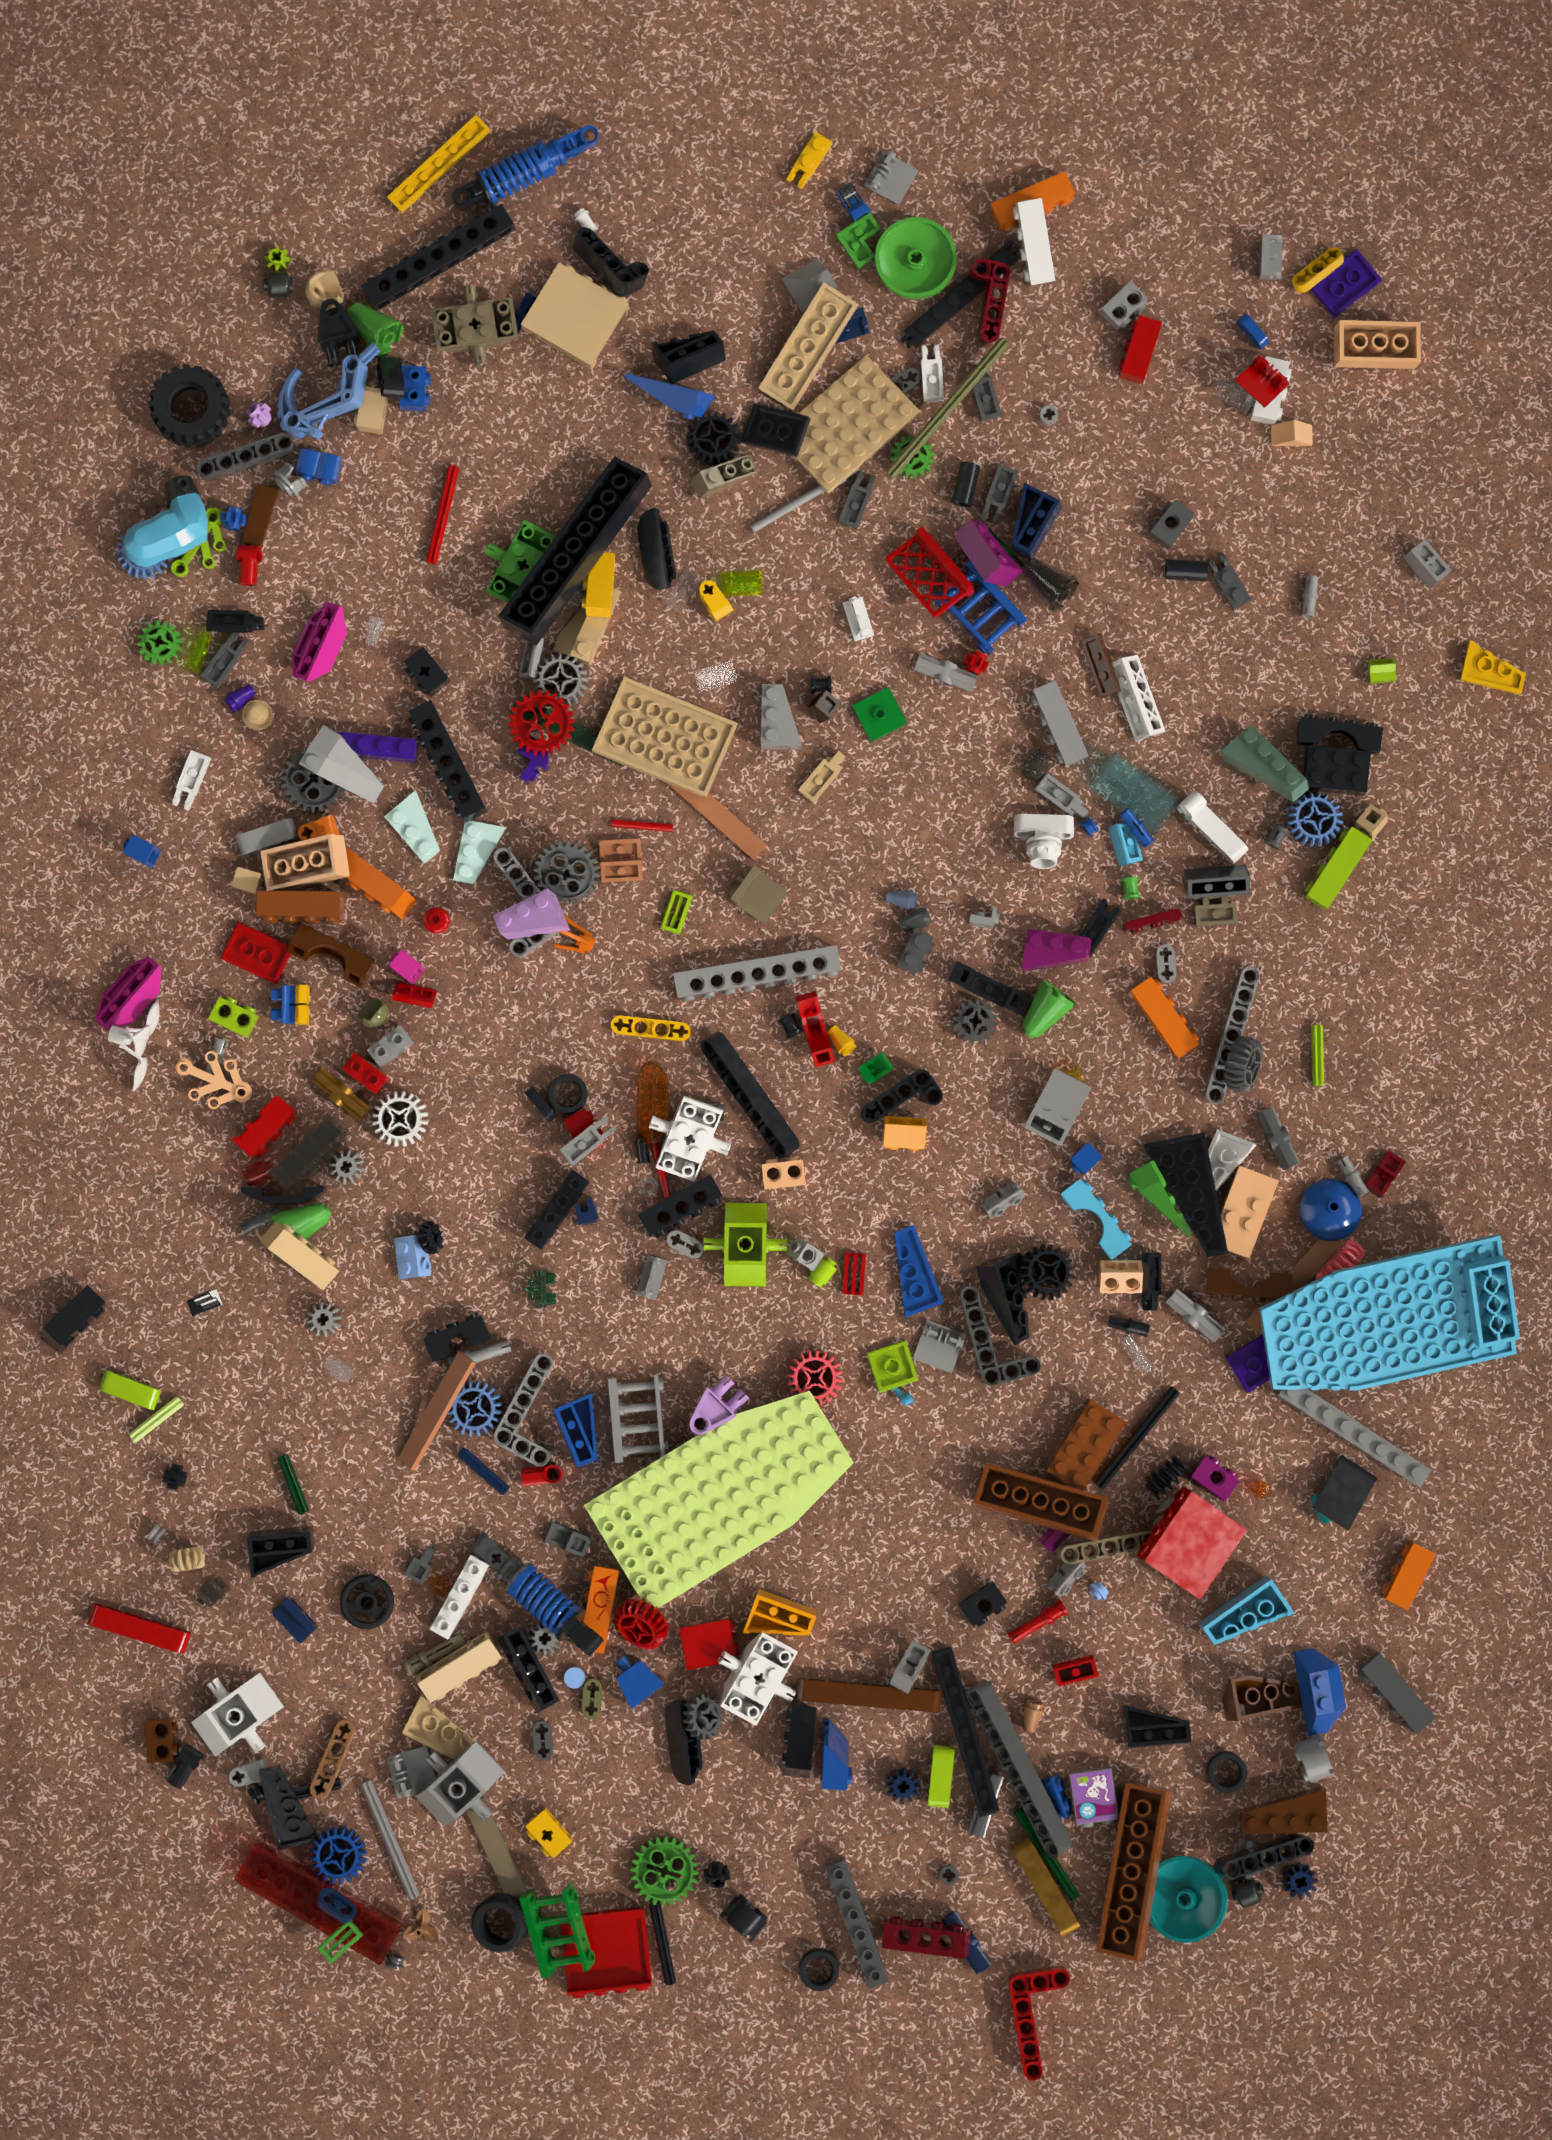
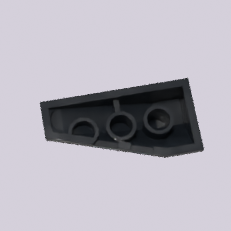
M1020 1252L988 1260L976 1267L981 1287L1013 1345H1017L1029 1338L1028 1313L1026 1310H1023V1301L1027 1298V1292H1022L1021 1279L1025 1278H1019V1275L1024 1273V1271L1019 1270V1266L1023 1265Z

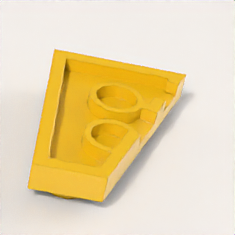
M1470 640L1460 681L1521 695L1526 674Z

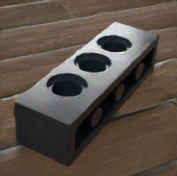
M572 1169L524 1238L543 1250L591 1182Z
M710 1174L640 1213L638 1216L649 1236H655L657 1239L667 1233L665 1229L673 1225L674 1228H677L685 1223L684 1218L690 1215L694 1218L703 1213L702 1208L707 1205L712 1208L721 1203L720 1198L723 1195ZM697 1192L705 1193L706 1199L703 1203L695 1202L694 1195ZM679 1202L687 1204L688 1209L685 1213L681 1214L676 1211V1205ZM661 1212L669 1214V1221L665 1224H661L658 1221V1215Z
M521 1626L498 1637L497 1640L535 1713L560 1701Z

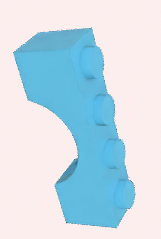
M1079 1179L1059 1195L1072 1211L1078 1209L1088 1210L1099 1218L1102 1225V1236L1098 1245L1106 1256L1113 1260L1132 1245L1129 1242L1131 1237L1125 1230L1121 1231L1116 1224L1119 1222L1112 1213L1108 1215L1104 1209L1106 1205L1099 1196L1097 1198L1094 1197L1091 1193L1093 1190L1091 1185L1086 1180L1082 1181Z

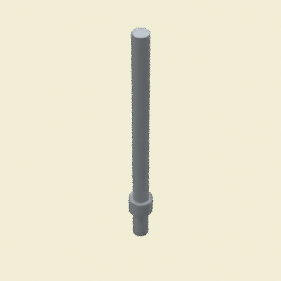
M858 468L857 470H855L850 476H852V475H854L855 473L859 472V471H860L859 468ZM821 485L813 488L750 525L752 531L755 533L825 492V489Z

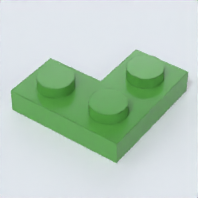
M868 213L836 234V238L858 270L875 260V255L866 241L880 233L881 228L871 213Z

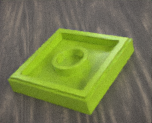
M906 1340L866 1353L879 1393L919 1381Z

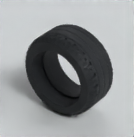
M497 1893L487 1897L477 1906L472 1916L471 1927L473 1935H475L474 1937L481 1946H484L483 1948L492 1952L502 1953L514 1949L528 1932L520 1900L510 1894ZM494 1907L502 1908L511 1914L515 1922V1934L513 1937L500 1938L488 1929L486 1924V1912L488 1909Z

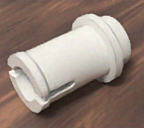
M582 208L574 214L575 221L579 222L582 227L590 228L594 232L598 230V227L588 215V210L585 211Z

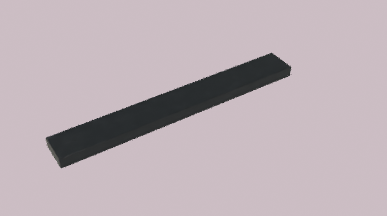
M952 1647L932 1652L931 1654L979 1817L1000 1812Z

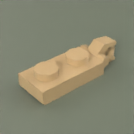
M838 751L832 759L829 756L823 759L798 789V792L814 804L839 775L842 769L839 764L844 760L845 755Z

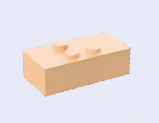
M1339 320L1334 326V367L1415 369L1421 363L1420 322Z
M328 834L261 851L267 891H290L350 876L343 835Z
M1242 1166L1236 1168L1220 1210L1229 1253L1245 1259L1250 1258L1279 1180Z

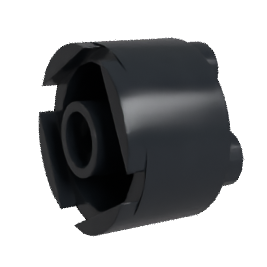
M742 1894L739 1897L735 1895L719 1915L722 1918L727 1916L725 1920L745 1938L749 1935L748 1940L752 1943L767 1925L766 1919L768 1917L758 1908L754 1911L750 1907L752 1903Z

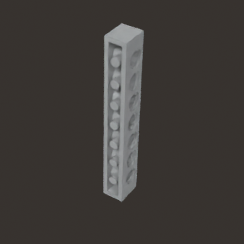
M835 945L673 974L677 998L682 999L683 1002L694 1001L696 996L703 995V999L715 997V993L723 992V995L735 994V990L742 988L744 992L756 990V986L764 985V988L775 987L776 983L783 981L785 985L797 983L796 979L805 978V981L816 980L817 976L824 974L825 978L838 976L837 972H841L838 948ZM816 959H822L825 962V966L822 969H816L813 966V962ZM797 962L802 963L805 967L801 973H796L792 968ZM775 966H781L784 969V973L781 976H775L772 973V969ZM756 969H760L764 973L760 980L752 977V972ZM734 973H741L743 975L742 982L734 983L731 980ZM715 976L723 979V983L719 987L711 984V980ZM700 980L702 982L701 989L693 990L691 988L692 981Z

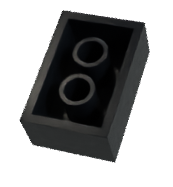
M1309 745L1305 752L1303 776L1308 782V790L1364 796L1367 793L1371 752Z

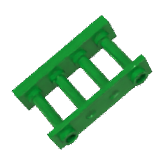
M568 1883L561 1891L562 1894L538 1898L535 1890L532 1889L527 1890L519 1898L541 1979L550 1977L557 1966L581 1963L585 1972L595 1963V1955L590 1948L578 1905V1893L574 1890L573 1883ZM564 1902L568 1913L544 1918L539 1907ZM570 1922L573 1934L552 1938L547 1936L545 1926ZM576 1942L579 1954L558 1958L552 1955L551 1946Z

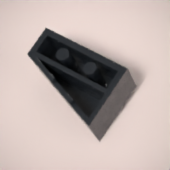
M714 330L692 334L687 339L677 341L676 338H671L670 342L657 344V341L650 342L653 359L671 384L726 361L723 341Z
M87 1285L42 1328V1339L60 1355L75 1341V1338L80 1333L82 1334L88 1329L89 1323L94 1318L98 1319L105 1312L103 1308L106 1302Z
M1127 1705L1122 1706L1126 1749L1192 1743L1190 1722L1188 1720L1141 1710Z

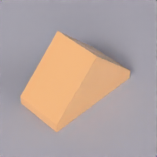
M1297 420L1271 425V446H1312V425Z

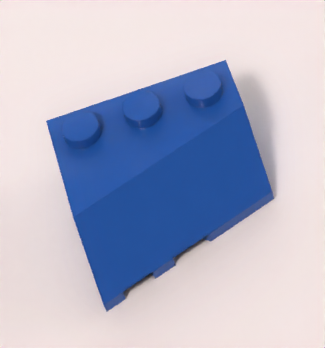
M825 1718L821 1786L822 1789L847 1790L848 1785H852V1767H848L849 1741L829 1718Z

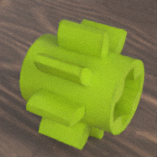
M278 245L276 249L271 250L269 248V256L264 257L267 262H270L267 265L269 270L273 267L276 271H280L282 268L287 270L286 263L291 262L290 257L286 256L288 254L287 249L281 251ZM277 256L278 258H281V260H274V258Z

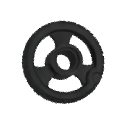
M365 1574L353 1578L345 1585L340 1596V1609L344 1618L351 1625L360 1629H373L381 1626L389 1619L394 1608V1595L391 1587L385 1580L375 1575ZM363 1582L365 1591L357 1596L356 1601H349L348 1595L351 1589ZM377 1586H380L385 1592L387 1598L386 1608L378 1606V1596L374 1593ZM364 1596L372 1599L371 1607L363 1606L362 1598ZM356 1610L362 1613L372 1612L375 1621H360L353 1616V1613Z

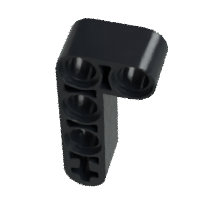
M582 227L578 230L573 244L574 251L614 294L625 297L644 287L649 273V268L645 263L634 262L625 266L593 230L587 227Z
M920 1069L865 1105L861 1111V1118L865 1123L873 1124L918 1093L927 1105L936 1106L942 1101L943 1093L930 1073ZM924 1074L927 1077V1083L924 1085L918 1084L916 1076ZM903 1085L908 1086L910 1094L908 1096H901L898 1089ZM930 1091L937 1092L939 1095L938 1101L931 1102L928 1100L927 1094ZM889 1097L893 1101V1106L885 1108L882 1106L881 1100ZM877 1102L879 1109L884 1113L880 1114L878 1110L873 1115L874 1119L866 1118V1110H874L876 1108L874 1104Z

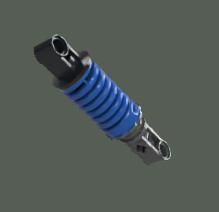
M483 1531L470 1546V1549L499 1573L497 1578L507 1584L505 1593L512 1596L527 1611H530L532 1616H536V1619L544 1627H548L551 1633H555V1637L559 1642L569 1637L576 1643L578 1648L588 1656H591L604 1639L582 1621L586 1611L577 1604L573 1605V1601L567 1599L565 1593L561 1594V1590L556 1588L554 1583H550L548 1578H543L542 1572L536 1573L537 1568L532 1562L524 1565L518 1556L512 1558L494 1539H490L489 1535ZM497 1556H500V1559L502 1560L501 1563L497 1562Z

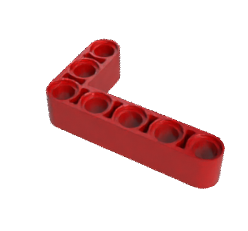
M1063 1966L1017 1972L1008 1979L1022 2069L1025 2077L1031 2081L1038 2080L1042 2076L1043 2069L1030 1994L1066 1987L1070 1982V1976L1067 1969ZM1058 1972L1065 1974V1979L1061 1982L1054 1980V1976ZM1036 1976H1043L1045 1978L1044 1983L1041 1985H1035L1033 1980ZM1016 1979H1021L1024 1982L1023 1986L1019 1989L1012 1986L1013 1981ZM1018 2001H1026L1027 2007L1023 2010L1017 2009L1016 2004ZM1022 2022H1029L1031 2027L1027 2031H1022L1020 2024ZM1032 2043L1034 2050L1032 2052H1025L1023 2050L1024 2045ZM1031 2064L1037 2065V2072L1033 2074L1028 2073V2066Z

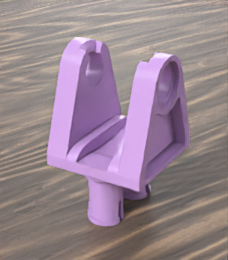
M726 1374L713 1388L708 1387L705 1390L690 1420V1428L695 1434H705L734 1419L737 1416L736 1411L750 1399L745 1395L741 1400H738L744 1394L739 1389L728 1402L722 1400L721 1396L735 1384L730 1380L724 1385L729 1379ZM697 1418L705 1419L706 1427L704 1429L696 1428L695 1420Z

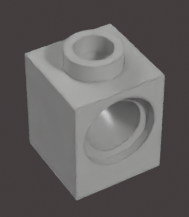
M798 1236L786 1253L812 1271H814L824 1256L823 1252Z

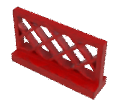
M923 526L916 530V535L884 558L885 562L934 619L964 596L969 597L974 593L972 583ZM915 542L921 546L920 553H909V547ZM897 556L905 557L904 566L895 565L892 560ZM908 557L919 558L918 567L907 566ZM922 558L932 559L933 567H921ZM906 570L917 571L916 580H907L905 577ZM920 572H932L931 581H919ZM935 573H944L946 576L945 583L934 582ZM918 586H930L929 595L919 594ZM933 586L944 587L943 596L932 595ZM947 587L957 588L960 592L954 597L946 596ZM931 600H942V606L934 611L930 607Z

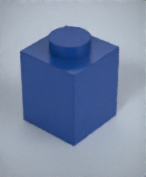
M1087 1142L1069 1160L1072 1163L1070 1167L1076 1174L1082 1173L1085 1175L1102 1156Z

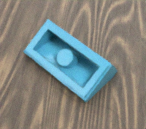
M1125 822L1109 827L1119 867L1143 861L1138 839L1129 832L1130 828Z

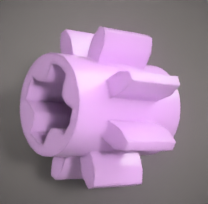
M252 403L246 411L249 417L247 422L253 427H265L272 418L269 413L271 408L265 403Z

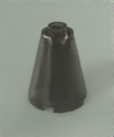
M1027 559L1022 565L1023 576L1052 612H1057L1064 607L1061 603L1066 598L1070 600L1078 588L1079 582L1075 576L1039 559Z

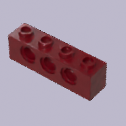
M891 1916L883 1923L882 1948L965 1959L969 1955L971 1929L965 1928L962 1924L946 1926L943 1922L939 1921L923 1923L922 1919L907 1921L903 1920L900 1916ZM902 1929L909 1932L910 1938L902 1935ZM922 1932L928 1933L930 1935L931 1940H925L922 1936ZM943 1935H948L951 1938V1943H946L943 1940Z

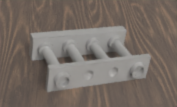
M659 1374L654 1375V1381L627 1384L618 1382L617 1378L608 1379L615 1463L624 1462V1458L628 1457V1455L660 1452L661 1457L668 1454L669 1442L664 1441L660 1391H664L663 1378L659 1379ZM655 1390L656 1402L628 1405L619 1403V1395H622V1392ZM657 1410L658 1423L629 1426L621 1424L620 1416H623L624 1413ZM659 1431L660 1444L630 1447L623 1445L622 1437L626 1436V1434Z

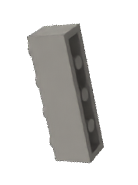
M1056 680L1033 689V696L1030 697L1034 708L1038 707L1041 715L1038 716L1042 727H1047L1049 734H1046L1051 746L1055 745L1057 750L1055 757L1059 765L1063 764L1064 768L1087 759V750Z

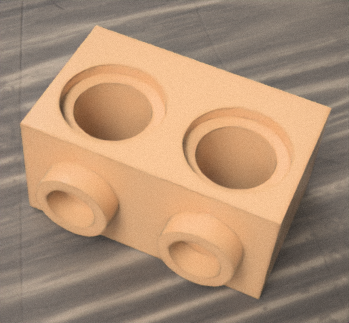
M798 1156L788 1157L786 1162H778V1159L765 1160L766 1164H762L764 1190L806 1185L803 1160H799ZM791 1166L799 1168L800 1174L797 1177H790L788 1175V1169ZM771 1168L779 1171V1177L775 1180H771L767 1176V1172Z
M1100 1260V1293H1142L1143 1268L1141 1260Z

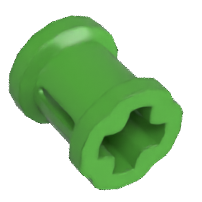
M1139 877L1121 878L1124 891L1123 900L1141 898V895L1138 894L1137 884Z

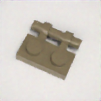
M1235 895L1193 898V900H1202V905L1194 906L1196 927L1238 924L1236 903H1228V898H1235ZM1209 899H1220L1221 904L1209 905Z

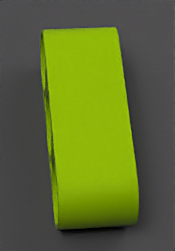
M105 1369L98 1387L100 1391L150 1410L155 1409L162 1391L142 1382L133 1381V1379L121 1374H115Z
M933 1745L927 1806L949 1808L955 1747Z

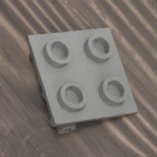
M883 151L863 186L900 205L919 170L897 159L894 152L888 151L886 153Z
M927 1320L913 1359L952 1373L966 1334Z
M427 1746L386 1757L397 1798H404L410 1796V1794L420 1792L435 1778L433 1767L425 1761L429 1756Z

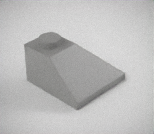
M817 258L782 278L801 313L807 310L823 282L836 290L838 288L829 271Z

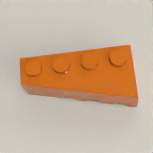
M346 847L350 873L349 877H345L349 880L348 885L356 891L361 889L365 892L363 896L371 902L376 900L380 903L378 907L388 914L391 911L403 920L417 900L397 883Z

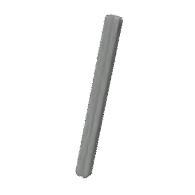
M371 1780L365 1781L361 1784L362 1791L409 1900H412L419 1896L418 1889Z

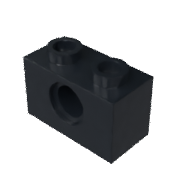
M991 1581L958 1605L972 1626L977 1624L980 1627L989 1620L987 1618L992 1613L997 1615L1005 1610L1006 1607L1004 1605L1008 1602L995 1583ZM984 1599L988 1600L990 1603L989 1608L986 1611H981L978 1608V1603Z

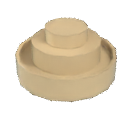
M253 700L244 707L242 718L250 729L261 731L272 723L273 711L266 702Z

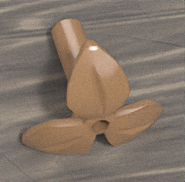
M426 1908L419 1909L415 1917L419 1925L410 1924L407 1926L402 1934V1938L414 1940L423 1935L424 1939L429 1942H438L439 1934L436 1928L433 1926L426 1927V1924L431 1920L429 1911Z

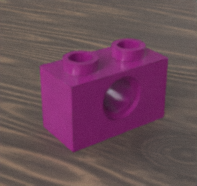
M1210 1455L1209 1458L1203 1456L1189 1477L1226 1502L1240 1482L1236 1479L1237 1474L1228 1467L1226 1470L1219 1466L1221 1462ZM1214 1471H1218L1221 1475V1479L1217 1483H1213L1210 1479V1475Z

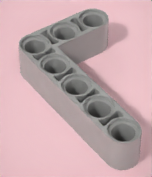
M499 848L495 851L494 860L523 900L540 893V890L509 849ZM503 853L509 855V860L506 863L498 861L499 856ZM513 870L521 871L519 879L514 880L511 878ZM527 886L534 888L533 894L530 896L523 894V889ZM559 932L543 933L539 941H532L531 936L515 938L510 943V952L518 959L524 958ZM518 943L525 945V950L520 954L514 952V947Z
M546 1353L539 1354L534 1359L494 1433L496 1444L536 1466H543L549 1462V1450L517 1432L553 1368L554 1360ZM541 1357H547L549 1360V1366L546 1369H542L538 1365ZM536 1375L539 1378V1385L537 1387L529 1385L528 1380L530 1376ZM521 1394H527L529 1397V1403L526 1406L521 1405L518 1401ZM512 1412L519 1415V1421L516 1424H512L508 1420L509 1414ZM501 1431H506L509 1434V1440L505 1443L501 1442L498 1438ZM519 1441L527 1443L528 1448L526 1452L522 1453L517 1450V1443ZM537 1451H543L546 1454L544 1462L536 1461L535 1454Z

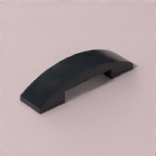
M959 961L956 962L948 978L949 981L965 990L1023 1016L1032 998L975 971V969Z
M241 1187V1192L262 1202L288 1205L313 1200L326 1193L327 1188L303 1187V1195L264 1196V1188Z

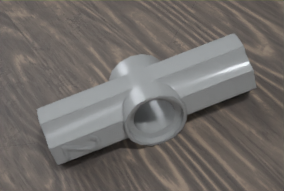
M921 653L914 668V671L934 678V681L938 683L943 682L946 686L952 685L970 693L978 677L974 673L958 668L954 663L946 660L939 661Z
M1178 1289L1165 1302L1182 1316L1181 1318L1188 1322L1192 1328L1198 1329L1213 1343L1225 1330L1223 1326L1209 1316V1313L1201 1305L1191 1301Z

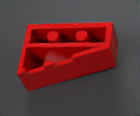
M276 1095L258 1113L259 1115L253 1122H249L245 1126L244 1132L239 1137L235 1136L232 1141L250 1157L256 1159L259 1156L261 1158L269 1150L267 1146L272 1141L276 1142L282 1136V1129L286 1125L290 1127L297 1119L295 1115L298 1112L279 1095Z

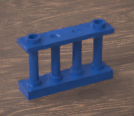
M969 561L965 564V576L969 581L973 582L976 580L980 585L979 590L958 609L951 606L947 610L978 642L976 644L978 649L984 654L987 652L991 655L994 651L991 645L1011 626L1017 625L1021 628L1026 623L1027 618L995 584L984 581L972 562ZM950 588L946 596L953 597L959 591L957 588ZM939 590L935 592V596H943ZM989 595L994 600L992 602L993 605L970 624L963 615L980 599ZM935 600L937 605L941 607L942 600ZM1003 610L1008 615L1006 617L1007 620L984 639L977 630L995 613Z

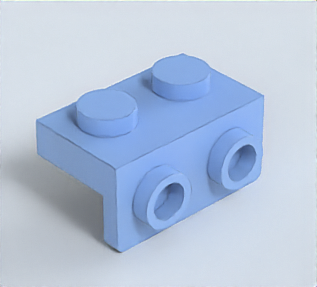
M417 1235L394 1238L399 1280L430 1276L431 1264L429 1254L421 1249Z

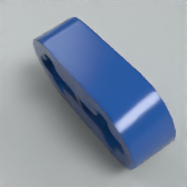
M1245 313L1236 320L1241 330L1259 350L1269 344L1267 336L1249 315Z

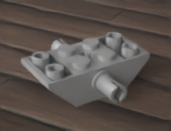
M477 1740L451 1764H447L436 1751H433L425 1759L438 1774L415 1797L444 1827L455 1821L470 1808L482 1821H485L486 1817L488 1818L493 1813L480 1798L500 1778L505 1770ZM459 1784L462 1787L457 1788L455 1785Z

